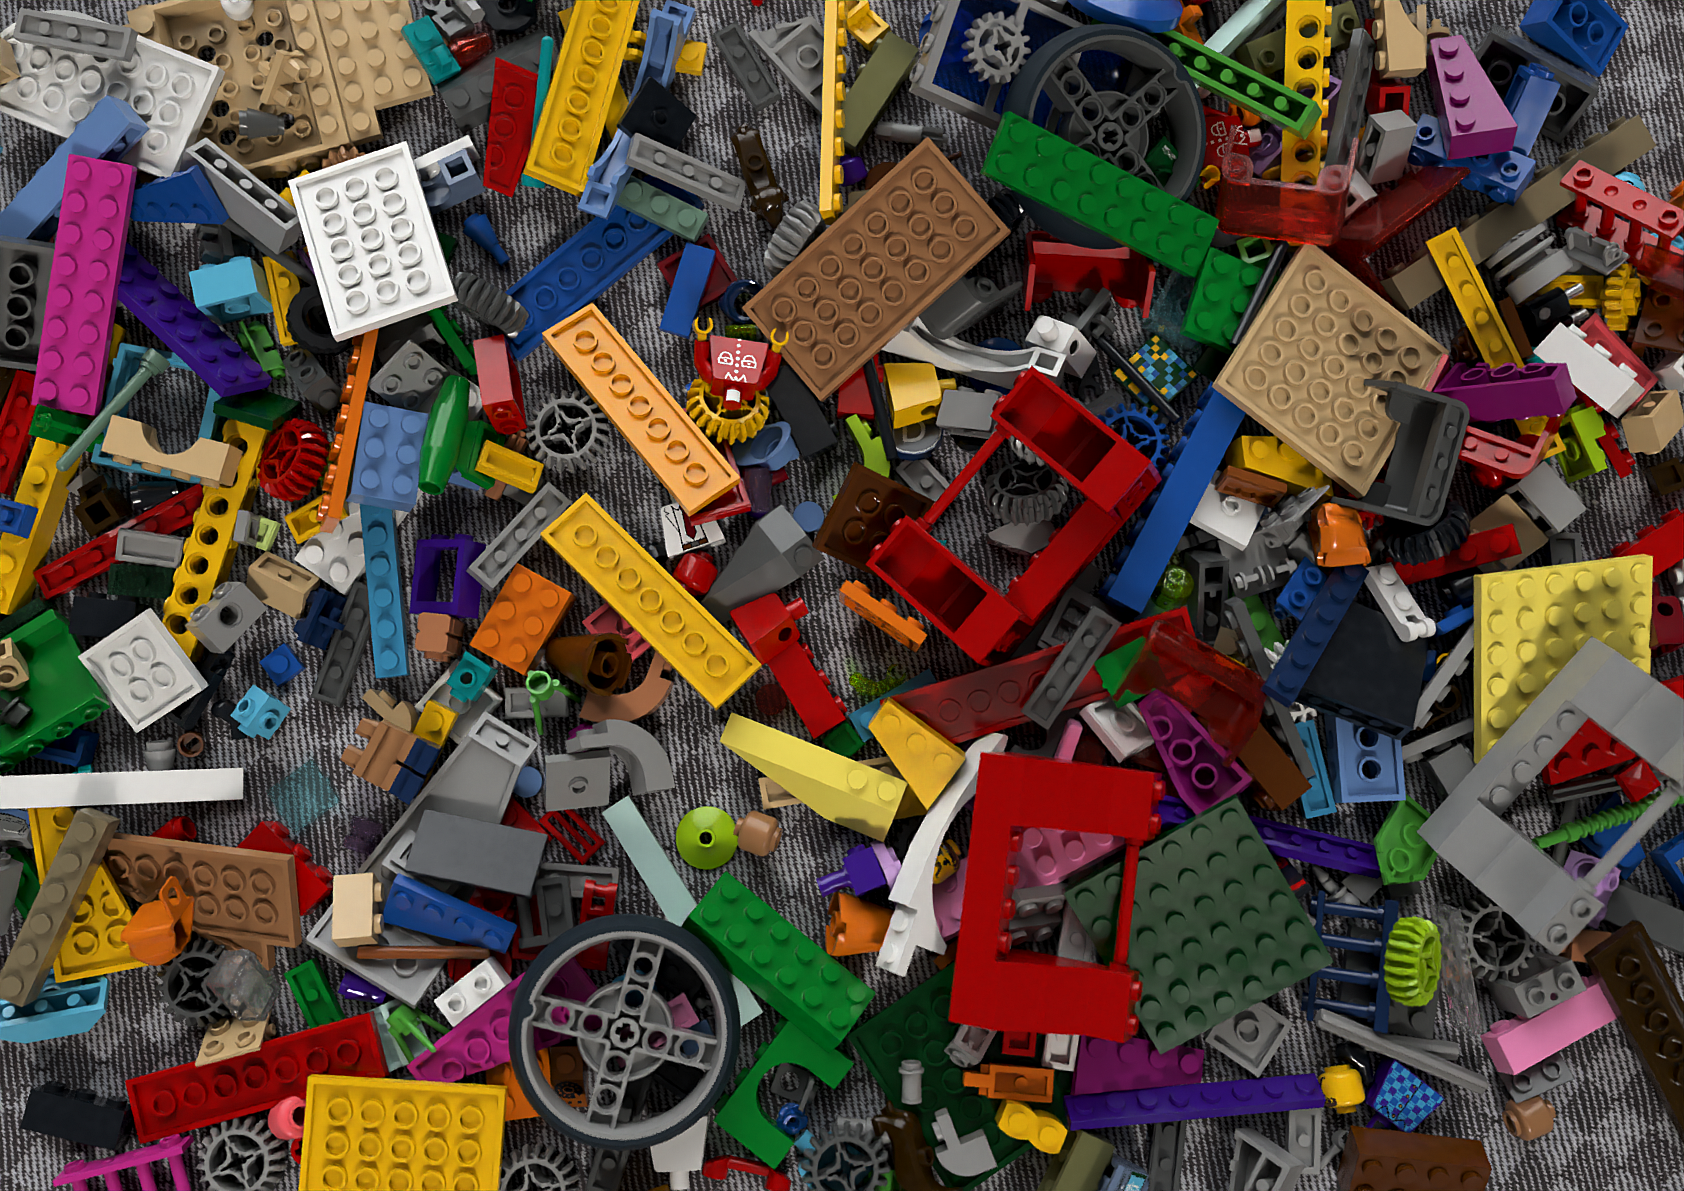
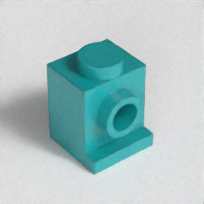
M465 651L462 660L446 682V684L452 687L449 693L464 703L468 698L477 702L498 670L473 653ZM466 673H471L473 677L472 682L469 684L463 682Z

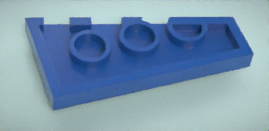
M198 165L192 166L184 172L182 170L174 172L166 178L164 176L156 178L151 183L144 182L135 185L130 214L133 221L223 224L230 217Z
M398 873L393 881L382 913L384 923L504 954L518 926Z

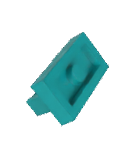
M429 15L402 27L401 34L433 85L460 73L461 68Z

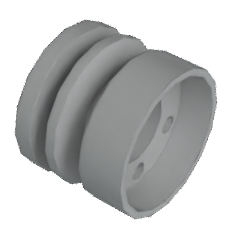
M1543 223L1515 235L1501 245L1493 256L1485 262L1489 270L1501 262L1506 266L1494 275L1496 279L1512 274L1514 279L1504 290L1512 298L1515 305H1518L1574 266L1563 249L1549 255L1546 254L1544 250L1554 241L1555 238L1553 236L1546 238L1540 243L1535 239L1547 230Z

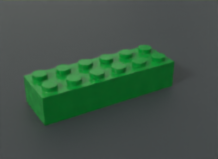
M727 871L723 873L681 926L708 946L725 969L828 1053L843 1041L876 994V992Z

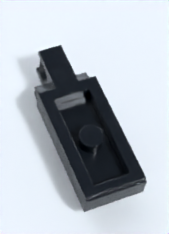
M228 649L224 653L210 652L202 662L197 661L194 666L209 686L168 712L165 716L182 729L192 731L213 694L218 689L224 678L223 676L226 675L227 669L230 668L235 654Z

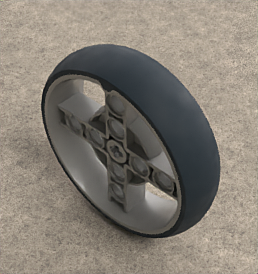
M614 914L598 917L583 922L554 939L535 958L524 974L517 988L509 1016L508 1045L511 1064L518 1084L530 1105L544 1121L564 1136L578 1143L605 1150L626 1151L643 1149L666 1142L682 1134L697 1123L716 1103L732 1075L737 1060L741 1034L740 1011L732 982L721 962L708 946L686 929L667 920L643 914ZM635 939L624 981L613 982L601 987L586 1002L544 992L556 972L581 951L606 941ZM664 947L689 963L705 984L714 1008L715 1036L675 1026L668 1003L661 994L653 989ZM640 957H647L652 961L653 968L647 974H640L634 968L635 961ZM631 990H638L643 994L644 1000L638 1006H630L625 1001L626 993ZM564 1006L570 1012V1019L563 1023L557 1022L552 1016V1010L555 1007ZM596 1014L602 1019L603 1025L599 1030L591 1031L585 1027L584 1019L588 1015ZM623 1023L630 1024V1030L635 1032L633 1036L628 1034V1039L620 1038L621 1033L616 1030L617 1027L622 1028ZM534 1026L576 1036L577 1047L583 1060L598 1074L586 1115L577 1111L560 1098L544 1077L535 1052ZM654 1031H661L666 1035L667 1040L664 1045L654 1047L648 1042L649 1035ZM693 1039L698 1043V1049L694 1054L685 1055L680 1051V1045L684 1040ZM610 1057H622L626 1063L625 1067L618 1072L610 1070L607 1066V1061ZM665 1059L706 1070L692 1092L670 1110L637 1122H616L627 1081L637 1080L651 1074ZM604 1089H610L614 1091L617 1098L611 1104H603L598 1099V1093Z

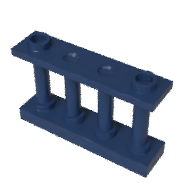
M1319 890L1318 896H1312L1310 915H1316L1315 930L1324 946L1374 953L1373 957H1380L1379 971L1372 970V973L1330 966L1324 967L1311 974L1309 993H1302L1301 1011L1307 1012L1306 1020L1309 1021L1314 1020L1315 1010L1319 1011L1320 1009H1326L1336 1014L1367 1018L1368 1022L1374 1023V1031L1387 1033L1390 996L1386 990L1387 982L1384 981L1385 969L1383 966L1385 965L1384 955L1387 949L1386 943L1389 942V933L1393 931V925L1398 921L1399 901L1385 899V906L1378 905V908L1325 901L1326 891ZM1324 914L1377 921L1376 924L1383 925L1382 938L1375 937V940L1322 933ZM1318 978L1371 986V989L1377 990L1376 1003L1369 1002V1005L1318 998L1316 997Z

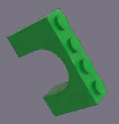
M784 1016L779 1019L772 1029L776 1035L770 1043L764 1040L753 1054V1057L757 1059L750 1069L744 1066L736 1076L733 1083L737 1086L730 1096L724 1093L713 1107L717 1111L713 1121L774 1170L795 1143V1136L789 1135L786 1131L779 1128L776 1121L762 1108L758 1097V1084L763 1075L776 1065L795 1063L807 1068L835 1090L854 1064V1058L837 1046L828 1053Z

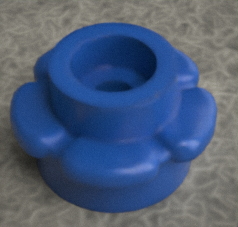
M797 1103L783 1105L776 1119L777 1126L789 1135L798 1134L800 1129H804L808 1124V1116L805 1115V1109L803 1112L798 1110L799 1104ZM793 1117L795 1121L790 1122L789 1119Z

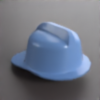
M782 421L764 425L761 431H757L753 439L747 436L743 444L737 440L732 448L736 464L740 466L759 464L774 471L782 468L789 461L798 459L800 454L796 449L793 437L790 435V424Z

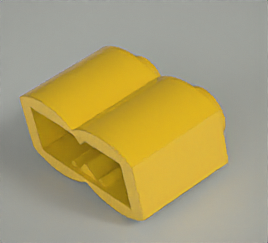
M1002 1099L995 1115L999 1128L1005 1134L1015 1139L1029 1140L1032 1145L1046 1153H1059L1068 1132L1060 1119L1044 1110H1033L1024 1101Z

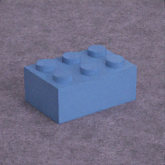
M364 401L346 495L347 502L410 512L413 509L417 499L420 449L427 426V413Z

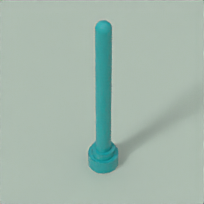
M544 36L541 41L531 144L550 85L554 40L550 36ZM523 173L521 174L520 185L545 189L546 183Z

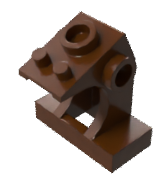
M1508 297L1499 301L1498 303L1504 315L1501 319L1515 347L1518 349L1522 361L1535 357L1512 298ZM1464 326L1458 329V335L1451 340L1452 345L1450 346L1454 360L1459 363H1466V366H1471V368H1475L1477 363H1485L1468 327Z

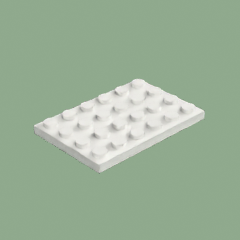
M406 141L288 181L332 336L337 342L458 301L415 162Z

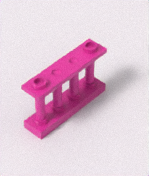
M175 1134L162 1139L155 1145L86 1163L84 1159L75 1160L63 1167L64 1170L53 1180V1185L56 1187L72 1183L74 1191H89L86 1178L103 1174L108 1191H123L117 1170L136 1166L142 1191H158L149 1162L168 1158L176 1190L192 1191L181 1154L194 1142V1137L189 1135L180 1138L179 1134Z

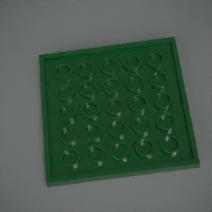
M1236 794L1231 795L1140 846L1126 964L1130 965L1129 970L1139 971L1138 981H1142L1143 990L1140 1001H1136L1135 1013L1139 1016L1140 1022L1160 1055L1334 963ZM1126 854L1062 889L1065 898L1108 966H1110V962H1114Z
M1018 945L1011 946L1020 949ZM955 959L943 970L940 969L847 1033V1037L887 1098L892 1101L894 1108L913 1112L919 1118L926 1144L931 1146L934 1151L932 1166L944 1185L949 1188L960 1187L964 1191H971L1034 1147V1145L1029 1140L1010 1137L999 1128L995 1115L1002 1099L987 1098L986 1095H979V1087L963 1086V1070L980 1071V1064L988 1063L1042 1067L1041 1059L1045 1034L1037 1033L1035 1057L1002 1054L1003 1031H997L981 1061L973 1068H964L955 1064L950 1059V1055L944 1051L961 1026L960 1023L949 1021ZM904 1060L921 1061V1067L924 1068V1073L921 1074L922 1102L919 1104H905L901 1102L902 1074L899 1073V1068L902 1067V1061ZM1054 1069L1052 1103L1024 1102L1033 1110L1050 1112L1060 1119L1063 1125L1067 1124L1063 1098L1071 1093L1073 1072ZM947 1107L958 1138L983 1129L997 1167L974 1176H960L947 1170L938 1160L934 1147L946 1143L945 1140L938 1142L932 1123L937 1121L935 1111Z

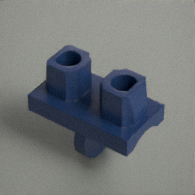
M319 588V591H311L306 600L307 606L311 607L306 619L301 618L297 620L293 629L298 635L297 640L326 650L334 629L336 628L341 631L345 629L346 625L339 623L338 620L345 607L347 598Z

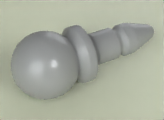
M1316 865L1312 867L1316 880L1322 883L1323 888L1328 893H1331L1328 897L1329 901L1360 905L1358 897L1351 892H1347L1345 885L1339 888L1338 884L1329 877L1325 870Z

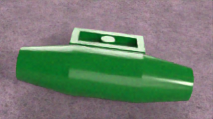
M450 375L446 377L431 407L420 449L418 488L427 494H442L455 467L462 474L461 477L486 490L492 488L495 484V478L476 471L475 467L484 442L489 440L504 446L506 434L497 435L494 427L482 420L468 421L470 382L461 376Z

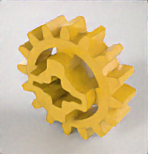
M1632 263L1621 264L1610 273V278L1605 279V285L1600 292L1601 314L1608 318L1607 327H1609L1610 331L1629 330V325L1632 324V316L1637 315L1638 307L1641 305L1640 278L1634 276L1635 268H1633Z

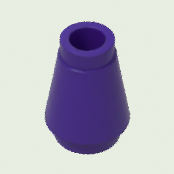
M347 969L338 990L339 994L345 996L344 999L381 1005L387 995L385 991Z

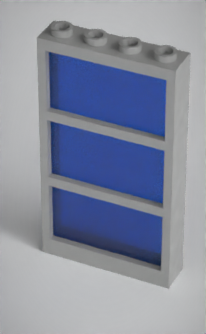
M940 0V2L935 4L930 15V20L933 21L930 32L924 35L920 44V51H922L920 61L914 65L910 73L909 80L912 81L909 92L997 131L1004 101L1014 79L1011 78V81L1005 84H1001L999 80V83L990 85L989 77L980 82L978 81V71L969 72L972 66L971 61H963V57L968 55L969 52L961 48V45L970 40L964 33L973 28L971 23L978 18L982 19V16L989 12L994 16V14L1002 11L1004 20L1011 15L1015 16L1013 25L1023 24L1024 28L1020 32L1021 35L1030 37L1024 43V47L1031 49L1030 54L1023 56L1026 61L1052 38L1073 28L1086 25L1035 0ZM995 46V51H999L998 47ZM1089 50L1070 56L1094 91L1110 90L1125 95L1146 76L1133 63L1111 52ZM1064 81V89L1069 94L1070 86ZM1041 88L1036 101L1032 123L1058 136L1063 116L1043 88ZM1083 106L1082 114L1084 118L1087 120L1088 111ZM1123 111V121L1127 124V115Z

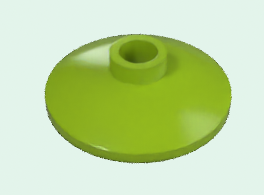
M703 806L691 810L682 818L676 831V846L681 857L688 864L699 869H715L724 865L734 855L738 846V836L733 835L736 824L729 814L716 807ZM703 832H709L712 835V841L709 844L701 842L700 837Z

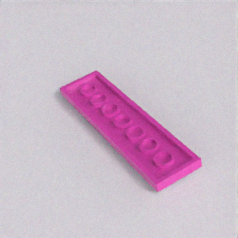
M69 154L31 405L37 406V404L53 409L93 416L100 414L118 298V285L121 279L137 175V167L133 165Z

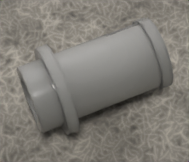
M904 1060L902 1061V1067L899 1068V1073L902 1074L901 1102L905 1104H919L922 1102L921 1074L924 1073V1068L921 1067V1061Z

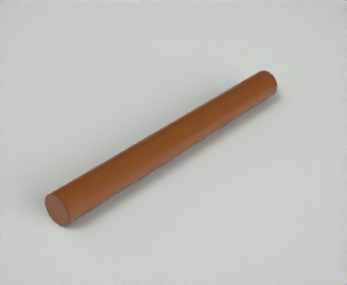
M358 946L357 959L490 958L489 949L477 946Z

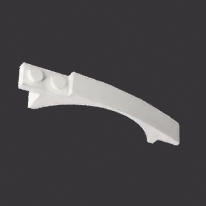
M994 732L979 736L966 751L965 761L932 803L910 844L888 899L896 902L897 905L891 917L890 925L875 966L905 977L916 945L944 955L947 945L937 926L932 900V882L936 857L950 823L965 803L976 794L980 752H1004L1009 736Z

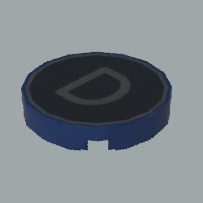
M889 413L888 418L900 459L910 461L926 459L931 456L932 452L939 449L942 444L943 429L936 425L937 417L894 429Z

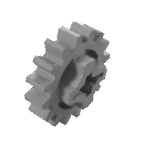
M1002 11L994 14V16L989 12L983 15L982 19L974 20L971 23L973 28L965 31L964 35L970 40L961 45V48L969 52L968 55L963 57V61H971L972 66L969 72L978 71V81H984L989 77L990 85L999 83V80L1001 84L1010 82L1011 78L1014 79L1021 67L1026 63L1023 56L1030 54L1031 49L1024 47V43L1030 37L1021 35L1020 32L1024 28L1023 24L1013 25L1015 16L1011 15L1004 20ZM997 46L999 51H995L994 47Z

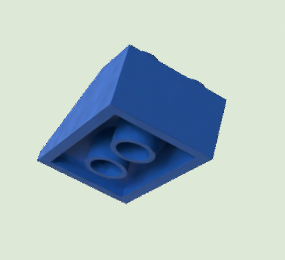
M1534 0L1519 27L1538 46L1598 77L1604 71L1629 25L1604 0Z

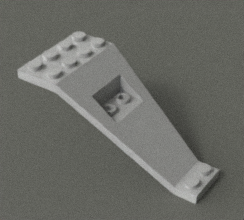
M484 711L466 737L355 873L373 872L377 879L383 882L385 895L384 901L379 902V914L383 913L393 881L398 873L466 903L469 902L476 889L475 887L409 874L404 870L424 810L427 809L501 825L519 774L538 749L536 741ZM332 903L305 938V943L415 1009L447 964L448 959H357L358 946L339 948L332 941ZM384 923V931L382 934H379L378 944L363 946H456L457 941Z

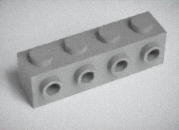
M205 137L184 151L179 171L182 170L184 172L190 167L198 165L231 219L277 255L297 242L302 228L296 208Z

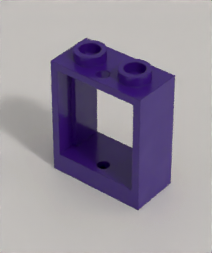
M431 534V539H417L409 613L419 615L422 612L446 614L454 618L478 619L482 585L466 570L486 549V544L473 541L474 536L455 534L454 539L440 534ZM442 550H458L452 602H436Z

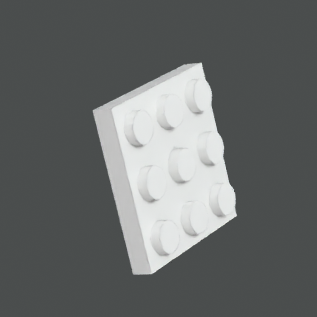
M151 608L78 656L136 733L209 686Z

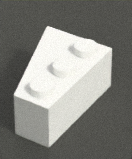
M1559 323L1533 353L1546 363H1566L1573 385L1618 419L1645 391L1641 385L1633 380L1638 374L1623 362L1619 367L1610 362L1608 359L1612 354L1597 343L1592 348L1583 341L1588 335L1574 324L1567 328L1562 323Z

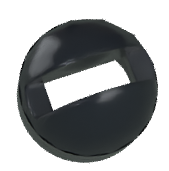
M658 542L647 543L643 547L660 565L669 558L666 549Z

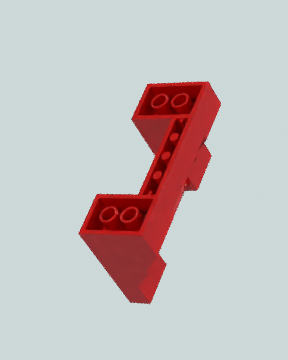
M1033 366L1028 371H1022L1014 380V387L1008 395L1001 396L995 402L992 408L993 413L990 416L997 423L994 426L996 431H994L931 506L923 518L918 517L915 521L906 515L904 519H898L890 528V535L884 543L877 544L869 554L870 559L866 563L870 569L978 664L986 667H991L1010 658L1162 480L1151 460ZM1013 436L1087 500L1084 504L1078 503L1069 514L1071 519L1063 528L1058 527L1053 531L1048 539L1050 544L1043 552L1037 551L1028 562L1029 568L1022 576L1017 575L1007 587L1009 592L1005 595L938 541L930 532L933 530L931 525L935 523L1004 441V438L1009 440Z
M980 752L950 1004V1022L993 1031L1086 1035L1119 1043H1125L1132 1038V1035H1136L1139 1016L1135 1015L1136 1001L1139 1002L1141 999L1143 983L1138 981L1139 971L1129 970L1130 965L1126 963L1140 851L1139 845H1144V840L1155 839V834H1159L1162 824V816L1157 814L1159 800L1162 801L1164 799L1166 788L1165 781L1161 780L1162 773L1015 752ZM1021 826L1124 837V843H1127L1114 962H1110V966L1011 947L1012 935L1008 931L1009 922L1013 919L1016 909V902L1012 897L1013 888L1017 885L1020 875V868L1016 863L1017 854L1021 851L1024 841L1023 832H1020Z

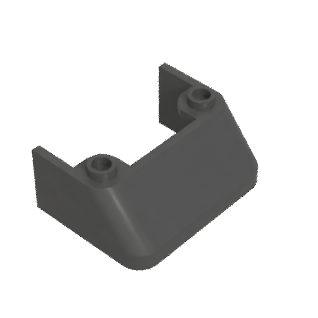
M962 276L918 317L934 337L942 340L949 339L1001 311L1024 284L1019 280L999 291L987 277L975 276L967 280L965 276Z
M1365 379L1363 385L1388 392L1385 401L1386 415L1389 419L1401 424L1384 484L1373 482L1365 497L1359 498L1358 501L1332 496L1331 503L1415 524L1432 526L1439 521L1444 509L1469 421V409L1462 401L1401 382Z

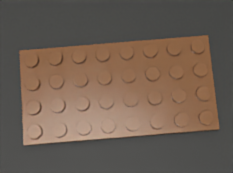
M927 136L748 301L742 309L770 342V335L774 328H776L773 336L774 340L780 343L786 339L788 331L789 340L785 346L781 347L780 352L783 353V358L816 397L823 402L1003 241L1011 231Z

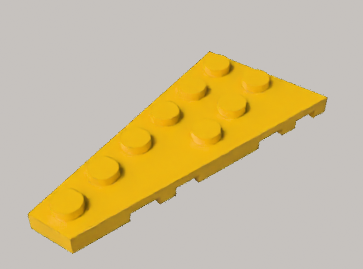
M74 806L27 808L40 888L76 814ZM103 859L53 963L56 983L149 966L131 957L128 944L125 941L121 942V932L134 915Z

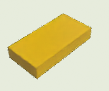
M486 440L481 449L475 470L533 494L536 491L544 464Z

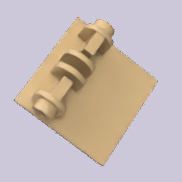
M272 1008L251 1010L244 1015L229 1019L221 1018L218 1023L209 1024L195 1066L199 1067L260 1050L263 1041L270 1040L272 1036L276 1035L275 1024L268 1023Z

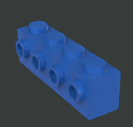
M1423 113L1416 122L1418 126L1407 161L1414 166L1421 165L1432 170L1439 177L1455 180L1469 190L1480 191L1489 195L1491 199L1498 203L1505 202L1511 206L1515 205L1533 178L1536 161L1514 151L1447 160L1439 120Z

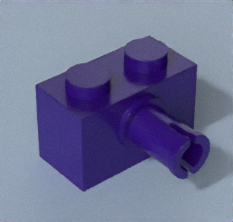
M864 844L846 851L848 856L842 858L844 863L842 869L816 878L823 898L849 886L851 889L854 888L858 898L887 888L886 880L872 846L866 849Z

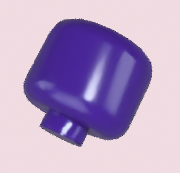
M851 154L840 158V165H842L844 172V182L840 184L842 187L851 186L867 178L868 172L860 156L851 157Z

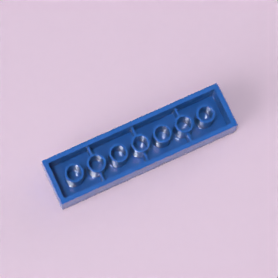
M1212 381L1197 400L1196 406L1200 407V409L1197 408L1193 415H1190L1182 429L1186 436L1182 435L1168 456V459L1172 460V462H1168L1165 469H1162L1159 473L1162 480L1157 485V491L1154 490L1150 496L1148 495L1142 505L1140 512L1144 514L1143 518L1139 517L1126 536V539L1130 540L1129 545H1125L1116 555L1112 566L1116 568L1114 573L1111 572L1108 577H1105L1097 592L1102 595L1101 601L1132 618L1137 617L1143 612L1246 414L1211 387L1214 383Z

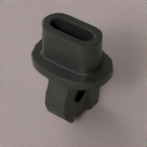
M22 696L16 697L10 703L0 697V710L3 711L0 714V725L8 724L15 730H18L32 715L34 710L24 703L25 699Z

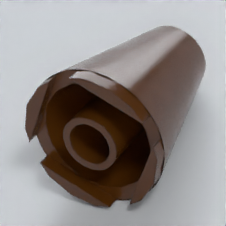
M614 633L556 637L548 643L545 650V659L550 667L599 696H610L613 694L611 692L617 687L622 688L627 681L632 665V655L627 653L625 644L628 645L626 639Z

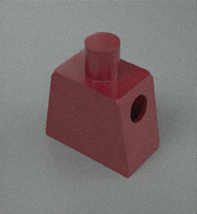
M1652 582V616L1649 648L1651 649V658H1662L1684 646V617L1679 599L1675 596H1661L1659 583Z

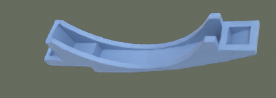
M666 0L662 11L655 8L652 9L643 57L628 106L645 79L649 76L669 91L676 74L675 66L696 15L695 8L672 0ZM619 128L602 157L590 166L587 173L588 182L577 207L578 210L608 220L634 170L633 167L625 164L631 138Z

